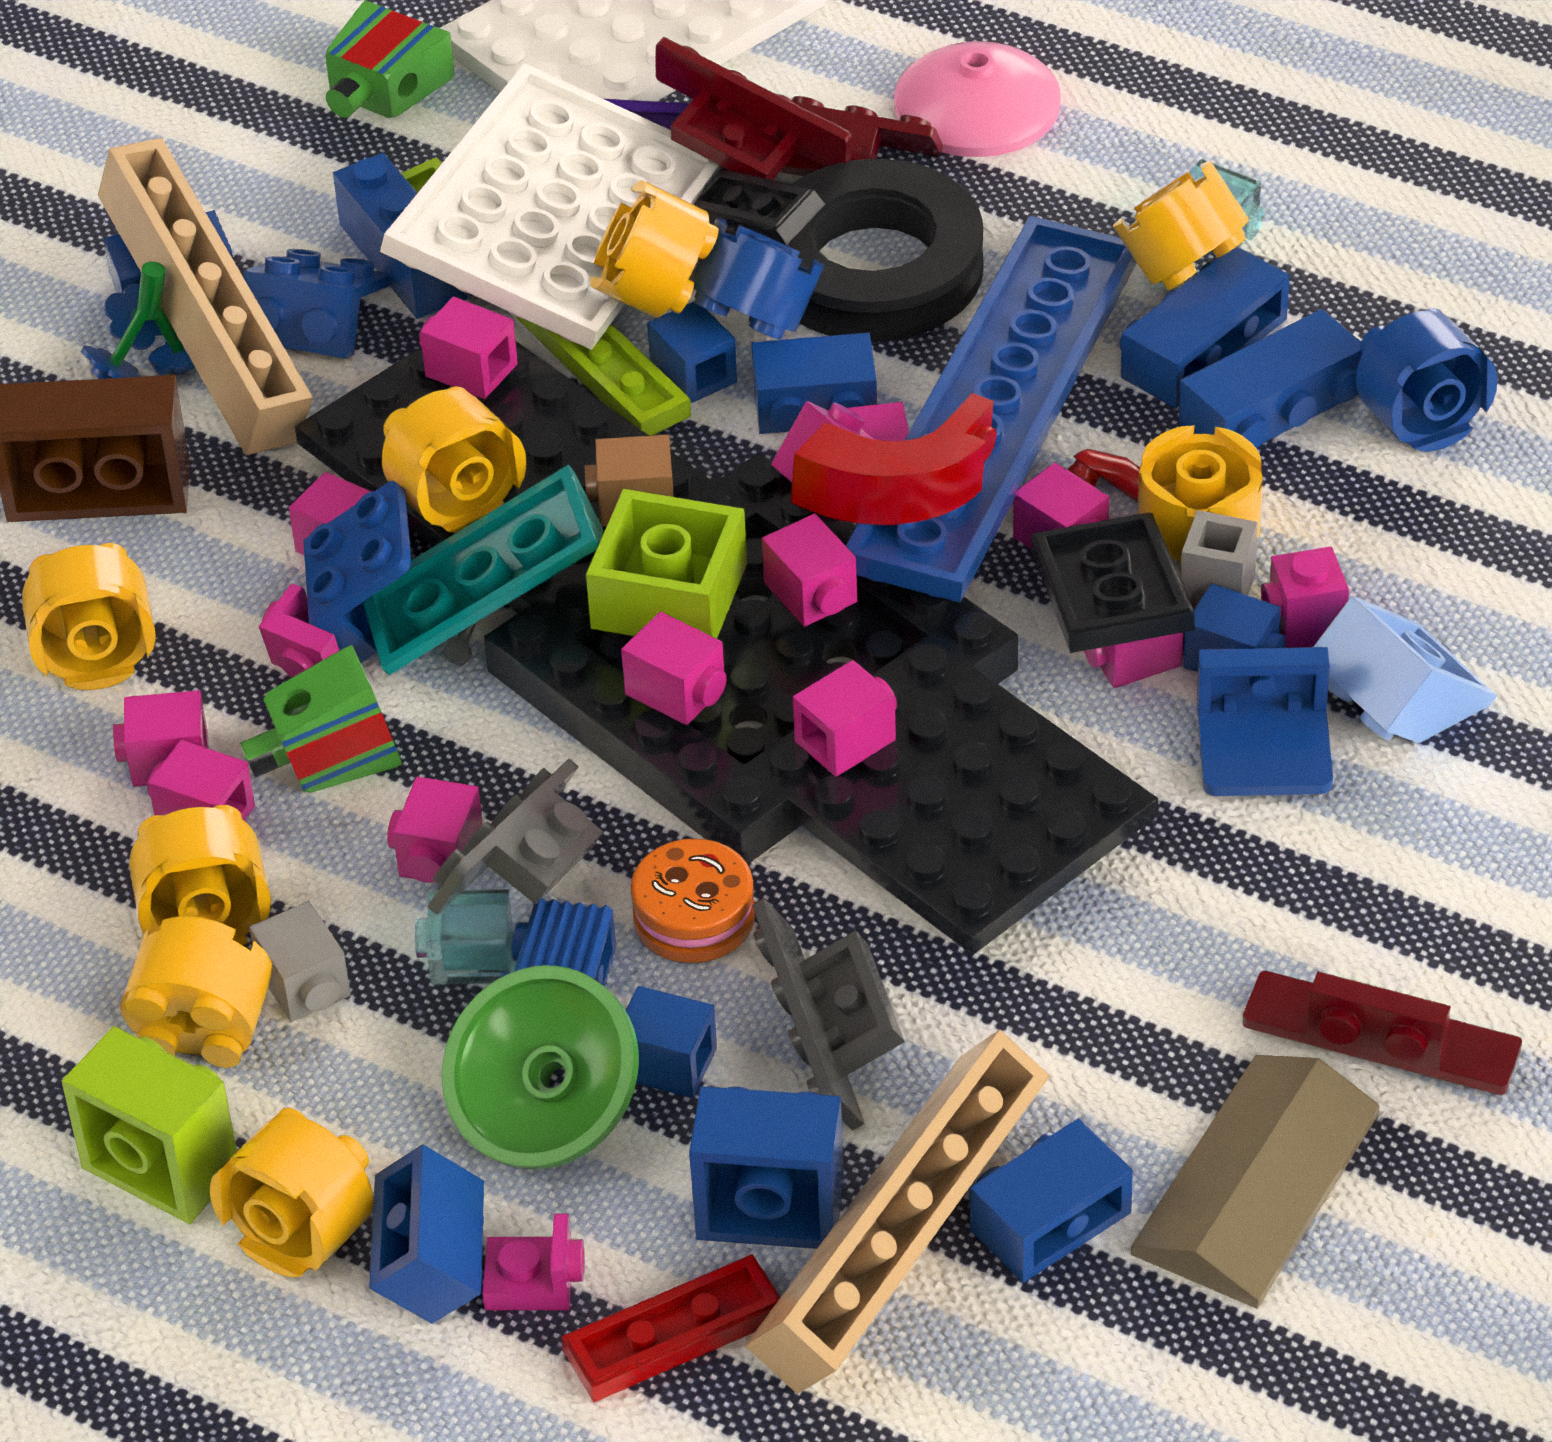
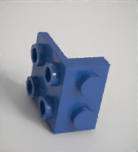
M288 249L286 256L266 257L265 263L244 270V280L284 348L345 359L354 356L360 298L389 287L390 277L386 273L374 271L375 263L372 261L343 258L340 260V264L320 261L321 253L306 249Z
M389 481L376 491L365 494L354 506L329 523L321 524L310 536L303 540L309 624L334 634L340 650L353 645L360 663L377 653L363 602L403 576L411 566L405 489L395 481Z
M1328 647L1199 650L1197 716L1203 789L1207 794L1212 796L1325 794L1332 789L1333 768L1327 720L1330 668Z

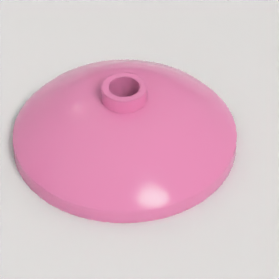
M987 41L955 43L929 52L903 72L894 92V110L897 120L901 115H912L927 120L931 123L932 127L936 128L943 144L941 152L964 157H988L1006 154L1036 142L1054 125L1060 112L1061 102L1058 81L1045 64L1016 47Z

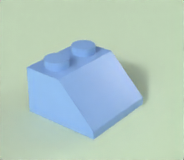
M1351 596L1314 645V647H1328L1330 664L1328 690L1346 702L1351 703L1354 700L1364 710L1360 720L1369 729L1386 740H1391L1394 735H1398L1421 743L1489 707L1497 697L1489 687L1418 622L1354 596Z

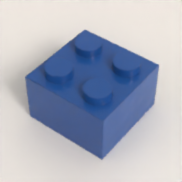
M700 1086L689 1150L696 1240L817 1249L840 1218L844 1190L841 1096L819 1095L813 1092L790 1093L749 1090L743 1087L720 1088Z

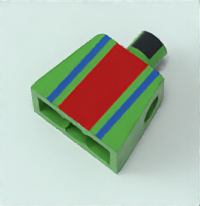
M367 0L358 7L327 48L325 55L330 88L326 93V102L335 114L343 118L350 117L360 107L387 118L397 117L455 76L450 32Z
M353 645L343 648L268 691L263 700L275 728L240 742L255 778L291 763L302 790L309 793L403 765Z

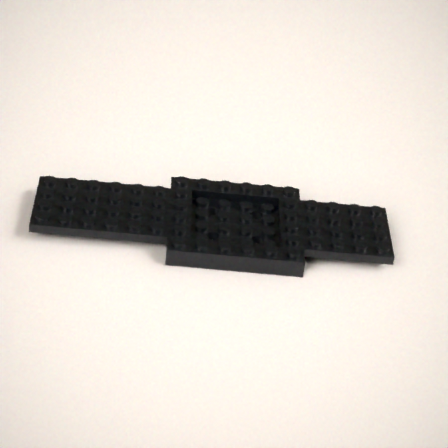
M515 341L518 362L516 367L486 399L475 396L520 439L525 450L526 471L519 489L513 484L503 502H508L567 465L573 469L586 493L585 465L596 464L595 439L649 435ZM420 347L295 425L297 444L344 480L369 491H376L388 483L382 468V450L386 439L383 428L386 419L395 410L407 408L427 394L447 390L452 386L425 376L423 353ZM671 452L674 497L742 508L745 512L747 565L717 637L723 643L724 672L727 677L724 691L718 701L712 706H706L688 725H685L625 694L621 649L634 636L591 629L586 573L596 550L509 602L508 604L519 611V613L484 636L489 673L704 839L719 842L730 847L749 864L802 826L971 955H974L1158 816V798L999 685L1000 682L1018 670V634L966 597H963L961 603L944 598L932 597L926 593L885 582L872 581L856 575V603L836 614L826 616L804 627L764 583L762 537L804 519L815 512L791 503L792 482L771 465L772 461L760 453L714 482ZM599 501L590 502L601 523ZM406 502L408 528L434 547L455 534L447 532L443 527L432 525ZM815 513L846 546L858 523L842 521ZM602 526V527H603V534H604L605 529H606L607 526ZM751 595H761L768 598L764 602L760 600L742 601L743 598ZM836 657H847L854 660L873 677L882 678L892 689L897 701V708L895 709L896 740L835 777L795 742L793 696L847 664L843 662L828 664V660ZM744 721H755L763 725L758 729L752 727L737 729L734 727Z

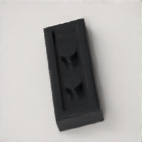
M721 169L706 184L694 205L708 212L709 223L714 225L716 218L727 221L726 230L737 232L740 225L788 245L821 210L825 203L814 189Z

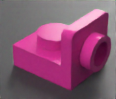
M569 1213L554 1214L552 1237H487L482 1292L485 1310H569L571 1282H583L585 1272L584 1240L571 1238Z

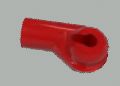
M1092 449L1082 450L1073 456L1076 460L1069 466L1068 471L1094 487L1101 477L1138 502L1140 467L1123 456Z

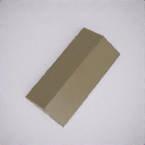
M1255 1055L1131 1245V1255L1258 1309L1378 1117L1380 1105L1320 1058Z

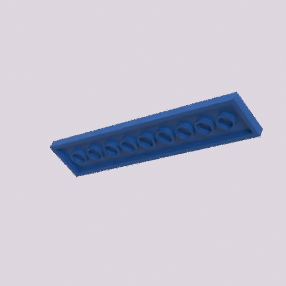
M1029 216L905 440L916 439L938 429L972 393L994 401L991 427L996 429L997 436L994 448L988 459L984 462L982 490L963 506L928 520L895 525L858 523L846 544V547L856 556V575L866 577L872 581L885 582L926 593L932 597L961 603L1015 499L1017 490L1026 478L1137 264L1121 238Z

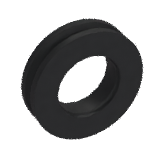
M863 159L847 161L846 163L842 162L818 169L792 183V185L814 189L825 203L821 210L787 245L800 251L798 256L799 259H802L800 265L809 269L813 259L824 265V269L800 324L828 336L870 333L871 341L903 339L930 331L948 322L963 311L976 295L981 285L984 266L982 216L979 207L971 195L950 177L926 166L911 162L890 159ZM869 228L898 230L918 238L928 247L919 258L900 267L876 271L847 268L828 260L820 252L832 239L850 231Z

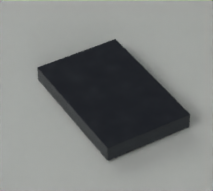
M1142 513L1038 532L1031 535L1033 555L1070 653L1195 630L1193 608L1153 513Z

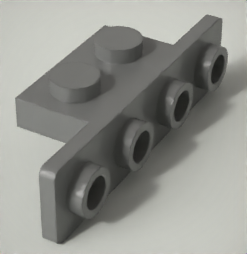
M568 759L553 774L545 768L541 769L527 785L520 797L515 794L504 805L491 824L486 821L477 830L462 852L456 849L443 863L433 877V881L440 886V889L427 907L436 915H439L488 867L536 905L593 848L604 832L591 822L579 807L559 796L579 766L571 759Z
M763 898L752 905L760 929L754 932V938L764 958L771 966L775 967L778 977L771 981L775 996L784 1010L793 1017L795 1027L789 1030L792 1044L802 1060L811 1067L814 1077L807 1080L809 1092L819 1095L841 1096L842 1121L853 1131L865 1124L847 1075L905 1042L868 943L855 930L805 960L792 926Z

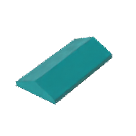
M569 465L411 560V566L403 576L363 602L381 667L388 675L597 550L603 536V527L575 472Z

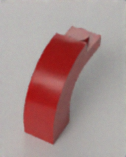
M972 393L938 429L928 435L905 441L871 439L824 422L794 453L791 503L826 517L871 525H895L924 521L944 515L963 506L982 490L984 462L990 456L997 436L996 429L991 427L994 401Z

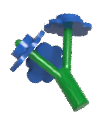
M154 261L146 262L142 266L140 284L131 283L126 286L123 293H113L106 299L104 311L107 317L112 320L109 326L110 334L114 338L121 340L113 354L102 348L95 349L84 345L81 349V353L90 360L92 374L98 379L142 377L138 374V369L124 359L131 347L137 350L148 349L154 343L155 336L162 335L166 340L165 345L156 348L148 357L158 375H165L169 372L183 374L195 368L161 308L166 271L161 263Z

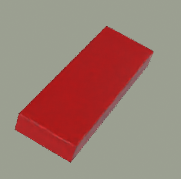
M751 1254L561 1336L563 1352L592 1401L596 1402L755 1333L781 1297L754 1255Z

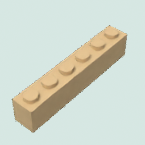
M157 138L109 148L98 197L140 271H142L143 264L151 261L161 263L165 267L161 308L244 454L250 455L297 443L295 425L307 418L313 397L164 140Z
M1000 1029L961 1055L752 1335L745 1347L796 1394L836 1372L1050 1075Z

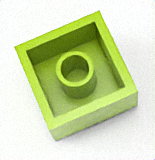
M623 489L586 573L591 629L635 636L661 611L717 639L747 565L744 509Z
M113 1026L62 1080L81 1168L170 1215L191 1224L211 1202L210 1183L212 1177L237 1152L224 1081L206 1066L200 1064L193 1066L167 1053L161 1045L148 1037L137 1038Z

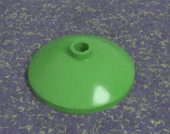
M543 965L511 972L495 980L478 993L463 1010L452 1028L442 1063V1088L449 1115L461 1135L475 1149L504 1165L520 1169L537 1170L557 1167L584 1156L605 1140L617 1126L629 1106L634 1093L639 1068V1052L635 1030L629 1015L616 996L598 981L580 971L561 966ZM564 1068L565 1077L563 1082L558 1087L550 1088L549 1081L551 1075L557 1069Z

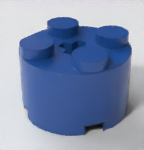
M716 218L714 226L719 228L716 242L704 260L699 258L690 278L694 282L693 289L697 290L694 296L696 298L694 303L726 317L730 308L750 316L748 319L750 321L749 327L778 340L782 339L785 330L796 332L824 269V265L813 259L809 269L800 265L802 259L798 258L800 251L740 225L735 236L725 233L727 221Z
M1429 308L1425 311L1413 312L1394 320L1387 326H1376L1369 330L1361 341L1360 349L1363 354L1356 372V389L1359 398L1397 439L1410 444L1416 450L1423 452L1436 451L1462 440L1474 429L1469 422L1479 409L1482 408L1487 413L1494 401L1498 383L1494 364L1440 309Z

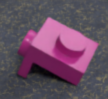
M293 583L278 601H274L269 605L263 615L261 624L258 626L271 663L281 667L292 678L339 651L334 634L309 624L305 589Z

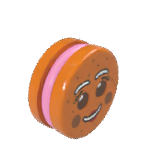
M706 839L677 840L664 844L650 852L638 864L631 880L634 927L642 943L655 954L681 963L708 962L734 951L749 936L755 919V912L752 906L754 904L753 878L748 864L730 847Z

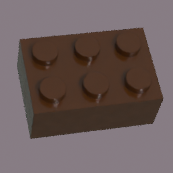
M175 375L0 384V493L7 522L187 513L190 458Z

